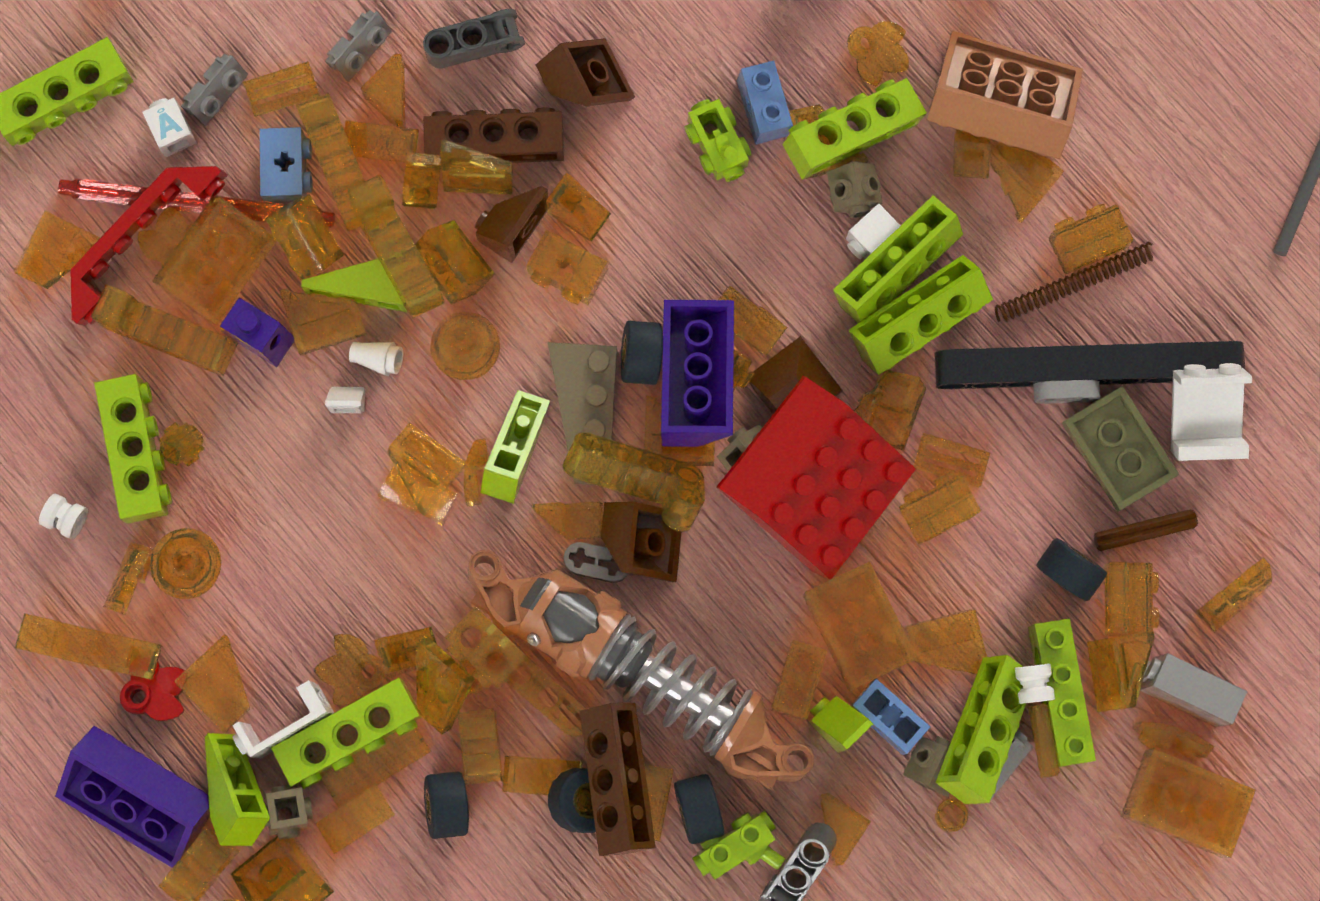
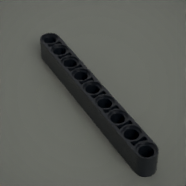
M1241 341L949 349L934 353L936 388L1033 387V384L1038 382L1097 380L1099 385L1173 383V370H1184L1185 365L1196 364L1203 365L1206 369H1219L1220 364L1233 363L1239 364L1241 368L1245 369L1244 343Z

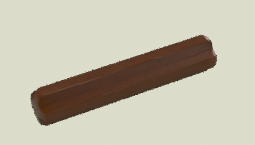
M1189 509L1097 532L1094 534V541L1098 551H1104L1193 529L1198 526V520L1195 511Z

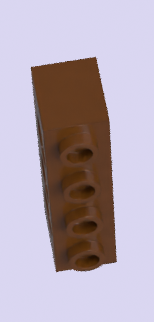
M542 107L535 109V112L521 113L519 109H503L500 111V114H486V111L470 110L466 112V115H452L448 111H436L431 116H423L424 157L427 166L564 161L562 111L555 112L554 108ZM527 128H532L538 132L537 136L532 140H524L519 135L521 131ZM490 130H500L503 136L498 141L492 142L485 138V135ZM456 131H465L469 134L464 142L456 143L451 140V136Z
M608 703L581 710L580 717L599 856L624 855L656 848L636 703Z

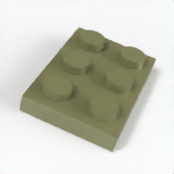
M1123 386L1061 423L1117 512L1179 475Z

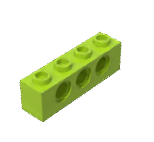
M106 37L0 93V132L11 146L30 142L35 138L36 133L46 128L52 129L62 125L68 116L94 108L97 101L108 95L116 96L127 89V85L134 82L110 39ZM99 73L96 82L85 84V79L89 74ZM68 89V94L64 99L54 100L55 94L59 90ZM31 105L38 106L37 111L32 116H24V111L27 107Z
M905 78L897 83L893 79L879 85L875 89L876 92L869 96H866L865 93L858 94L847 102L848 106L838 110L836 106L831 107L819 114L818 120L810 124L807 120H804L789 129L790 134L782 145L801 179H806L916 126L927 112L909 80ZM876 107L882 108L887 113V117L881 116L877 112ZM847 121L854 122L858 126L859 131L851 129ZM818 135L826 136L830 141V145L822 143Z
M933 195L833 289L840 307L859 323L895 300L963 235L958 216Z
M962 255L848 331L862 360L875 373L880 375L884 371L893 368L896 363L913 352L923 348L925 344L940 334L949 331L954 325L969 315L978 312L983 306L991 302L993 298L981 269Z
M137 374L94 382L120 520L129 524L169 515L167 505L172 504V498L168 484H163L161 471L165 470V461L162 451L156 450L154 437L159 436V430L155 416H150L147 403H152V393L148 382L143 383V380ZM134 406L136 408L134 419L129 422H122L121 414L123 410ZM135 440H141L143 444L142 451L136 456H129L127 452L129 444ZM141 474H148V486L143 490L136 491L134 488L136 477Z
M1070 618L1033 624L1028 627L1034 664H1051L1052 675L1049 677L1047 686H1051L1054 689L1055 700L1041 701L1053 768L1096 761Z
M1008 655L984 657L982 659L935 782L964 804L990 803L1026 703L1019 704L1018 692L1020 689H1023V685H1020V681L1016 679L1015 668L1023 666Z
M397 678L271 747V750L290 786L297 787L301 784L302 788L306 789L321 781L320 773L333 767L336 772L354 762L352 756L365 749L366 753L369 754L386 745L384 738L397 732L400 737L418 727L416 720L423 716L403 679ZM379 708L387 709L390 714L389 723L383 728H376L372 723V715ZM353 725L357 729L358 738L354 744L346 746L342 743L340 734L344 727ZM321 743L326 749V756L323 761L315 764L309 758V749L313 744Z

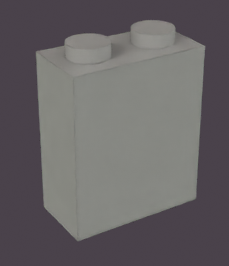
M1169 653L1154 657L1151 662L1146 660L1138 675V680L1142 681L1138 689L1139 691L1214 727L1232 725L1247 694L1246 690Z

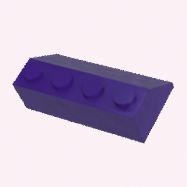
M664 300L661 437L662 446L698 447L733 435L734 300Z
M93 726L70 751L55 795L58 799L175 870L184 860L210 815L209 796L203 790L196 788L96 726Z

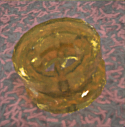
M955 799L942 802L935 812V821L938 827L949 833L962 829L968 820L967 808L962 802ZM946 806H950V810L954 809V806L959 809L960 814L957 816L959 820L958 825L953 826V822L947 825L943 821L946 815L943 809Z

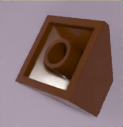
M606 38L560 43L535 64L550 95L586 107L631 101L635 98Z
M539 186L495 204L490 212L485 210L475 224L478 242L512 263L550 208L548 189Z
M801 336L745 377L772 414H774L802 376L809 378L834 396L839 395L843 391Z
M635 501L604 502L601 539L621 572L667 582H677L684 513Z

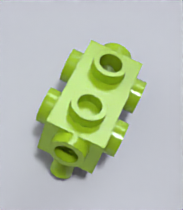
M706 99L692 106V111L688 112L687 121L689 124L685 125L684 128L691 144L699 143L703 155L699 156L705 173L707 175L713 173L716 180L725 178L726 182L736 180L744 175L743 169L748 167V157L751 156V151L745 138H738L733 128L737 123L730 107L724 108L720 99L712 102ZM707 124H713L716 127L712 134H708L704 130Z
M765 811L759 814L756 813L752 817L748 812L730 823L733 828L722 837L701 842L700 845L703 849L692 858L703 876L710 873L715 880L744 860L749 865H752L759 859H762L776 870L781 867L785 860L783 856L769 847V844L776 840L771 833L776 827Z

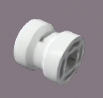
M54 493L48 498L40 513L39 524L48 529L56 528L60 530L61 535L73 540L79 534L86 521L88 508L77 503L71 505L67 503L66 498Z
M1051 664L1015 668L1016 679L1020 681V685H1023V689H1020L1018 692L1019 704L1055 700L1054 689L1051 686H1047L1049 677L1052 675Z

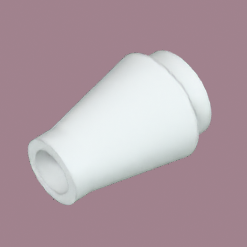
M353 342L349 351V361L389 376L391 373H399L404 353L403 348L396 346L395 342Z

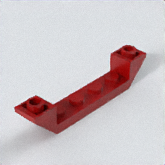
M217 166L167 167L70 269L72 320L76 324L86 326L88 323L94 324L103 316L106 311L103 307L109 300L89 281L92 278L94 280L99 279L110 266L107 262L116 253L120 255L133 243L131 237L139 228L146 229L157 217L155 211L164 202L169 204L181 192L179 186L182 183L197 197L205 200L208 196L213 198L225 186L223 180L228 174Z

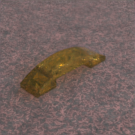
M25 613L15 645L17 649L153 680L162 645L123 637Z

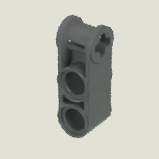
M503 9L490 15L429 31L423 40V47L429 64L435 68L443 69L498 53L512 52L523 47L525 40L523 36L519 35L515 21L518 16L516 10ZM504 27L507 28L508 35L505 34ZM474 34L482 38L476 45H468L464 42L468 36ZM439 43L449 46L447 51L442 54H435L431 51Z
M824 823L811 824L777 874L773 875L758 901H802L828 862L835 847L837 837L834 830ZM811 842L820 844L823 849L814 847ZM794 869L801 870L805 875L798 874Z

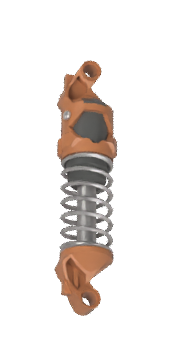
M479 550L471 556L468 578L476 592L471 604L487 613L502 635L519 636L530 645L535 646L554 658L556 666L574 678L581 675L586 679L589 677V680L592 681L598 677L604 681L602 684L604 690L610 689L613 684L621 688L626 687L623 694L624 702L630 701L642 685L646 686L651 691L643 707L644 715L650 714L664 697L671 703L664 716L663 726H671L683 711L691 714L683 732L684 740L691 739L704 723L709 725L710 730L704 741L703 750L705 753L710 752V756L715 755L714 759L722 763L729 776L753 779L771 790L776 781L797 782L803 779L813 768L814 755L806 745H775L767 727L762 695L755 691L752 693V689L746 690L736 708L730 706L729 704L737 687L736 680L728 681L716 696L709 693L717 674L714 666L707 669L698 681L693 683L689 679L697 662L695 654L689 655L675 671L669 667L677 649L675 642L668 643L655 658L651 657L650 655L657 637L655 629L647 631L644 635L641 634L636 626V618L631 617V614L627 615L628 613L621 609V602L604 591L595 593L558 569L530 578L510 580L504 572L498 555L493 551ZM480 563H487L493 567L494 572L488 576H481L474 568ZM667 655V657H666V659H665V661H664V664L661 663V661H662V660L664 659V657ZM789 755L799 756L804 763L803 770L795 771L791 769L787 763V757Z

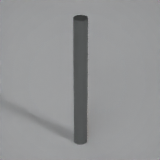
M1320 139L1273 250L1279 256L1287 255L1319 178Z

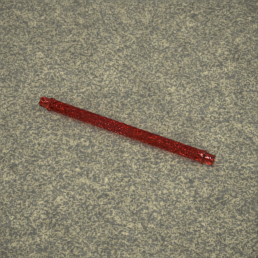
M75 178L73 181L60 179L58 193L59 195L72 196L73 199L112 202L131 206L148 187L109 184L108 182ZM182 191L169 204L164 202L158 208L270 223H285L287 225L317 229L320 226L333 228L335 223V212L322 211L321 208L214 196L213 198L208 196L203 200L194 193Z

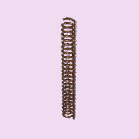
M1147 241L1146 245L1141 244L1139 248L1128 249L1127 253L1116 254L1114 258L1110 257L1108 261L1103 260L1102 264L1097 262L1096 266L1091 265L1089 269L1084 268L1083 272L1078 270L1077 274L1072 273L1070 277L1059 278L1058 282L1053 281L1052 284L1047 283L1045 287L1040 286L1039 290L1034 289L1033 293L1028 291L1026 295L1021 294L1020 298L1015 297L1014 301L1009 299L1007 303L1002 302L1001 306H995L996 319L998 322L1001 321L998 313L999 308L1004 320L1008 322L1009 319L1004 305L1007 307L1010 317L1012 319L1015 318L1010 302L1013 304L1017 316L1020 317L1021 312L1017 306V300L1021 304L1024 314H1027L1028 311L1023 302V297L1027 301L1030 311L1033 312L1034 307L1030 301L1029 294L1032 296L1036 308L1039 309L1040 304L1035 292L1038 293L1042 305L1046 306L1047 303L1042 295V289L1046 293L1048 302L1052 304L1053 299L1048 291V287L1052 290L1055 300L1058 301L1059 296L1054 284L1058 287L1062 298H1065V293L1061 287V282L1064 284L1067 294L1071 296L1072 292L1067 284V279L1071 282L1073 291L1077 293L1078 288L1073 280V276L1077 279L1079 288L1084 290L1079 274L1083 276L1085 285L1090 288L1091 285L1086 276V271L1089 273L1092 283L1096 285L1097 281L1092 273V268L1095 270L1099 282H1103V277L1098 270V266L1102 268L1105 279L1109 280V274L1104 263L1108 265L1111 276L1115 278L1116 273L1111 265V260L1114 262L1118 274L1121 275L1122 270L1117 262V258L1120 259L1123 270L1128 272V266L1123 259V255L1126 256L1131 269H1134L1135 266L1129 253H1132L1135 264L1140 267L1141 262L1136 254V250L1139 252L1141 261L1144 264L1147 263L1142 247L1145 249L1149 261L1152 262L1153 256L1148 245L1152 246L1153 243Z

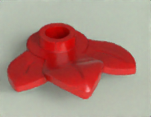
M154 653L147 654L139 658L132 666L131 679L123 686L120 692V703L127 712L134 715L146 713L156 721L175 719L184 712L182 704L175 697L185 687L188 672L177 667L160 668L156 655ZM139 691L144 692V700L140 703H134L133 697L135 693Z

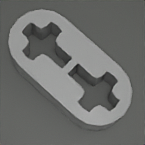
M1097 380L1044 381L1033 384L1035 403H1084L1100 400V386Z
M576 542L571 544L564 553L565 566L575 575L609 583L623 581L628 573L617 571L615 576L609 575L608 568L598 566L599 561H612L613 557L606 547ZM582 549L584 550L585 557L595 559L594 565L582 563L581 568H576L574 561L569 559L571 554L576 555L578 550Z

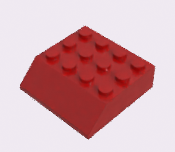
M802 376L716 488L812 572L832 580L915 472L916 468L845 402L809 378Z

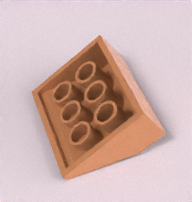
M952 31L927 120L935 122L942 127H952L969 132L976 137L996 140L1010 147H1019L1036 152L1041 156L1060 159L1073 126L1083 69Z

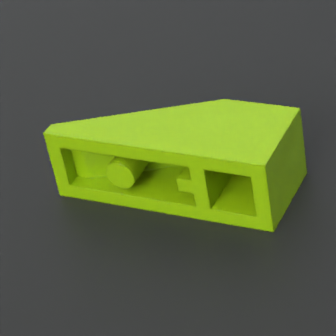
M388 256L387 260L375 259L303 279L301 287L305 294L408 312L415 270L413 265L408 264L407 259Z
M517 390L484 468L480 493L514 504L546 417L550 400Z
M835 696L830 701L824 697L810 710L814 717L809 723L837 753L847 750L873 725L867 717L838 696Z
M207 733L205 736L209 811L220 846H252L269 821L270 816L247 754L243 755L237 748L232 738L235 734Z

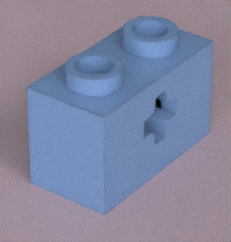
M770 61L742 68L736 82L755 145L788 136L790 133L789 129L793 127V123L775 62Z
M301 127L259 129L260 196L265 205L307 204V193H312L313 190L312 173L306 172V159H312L311 139L306 138ZM286 161H291L292 165L288 166V172H283L281 168L285 167Z
M878 679L873 680L851 704V707L873 723L871 728L902 755L908 754L930 728L924 720Z

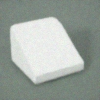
M331 387L325 400V406L331 413L363 414L365 412L364 387Z

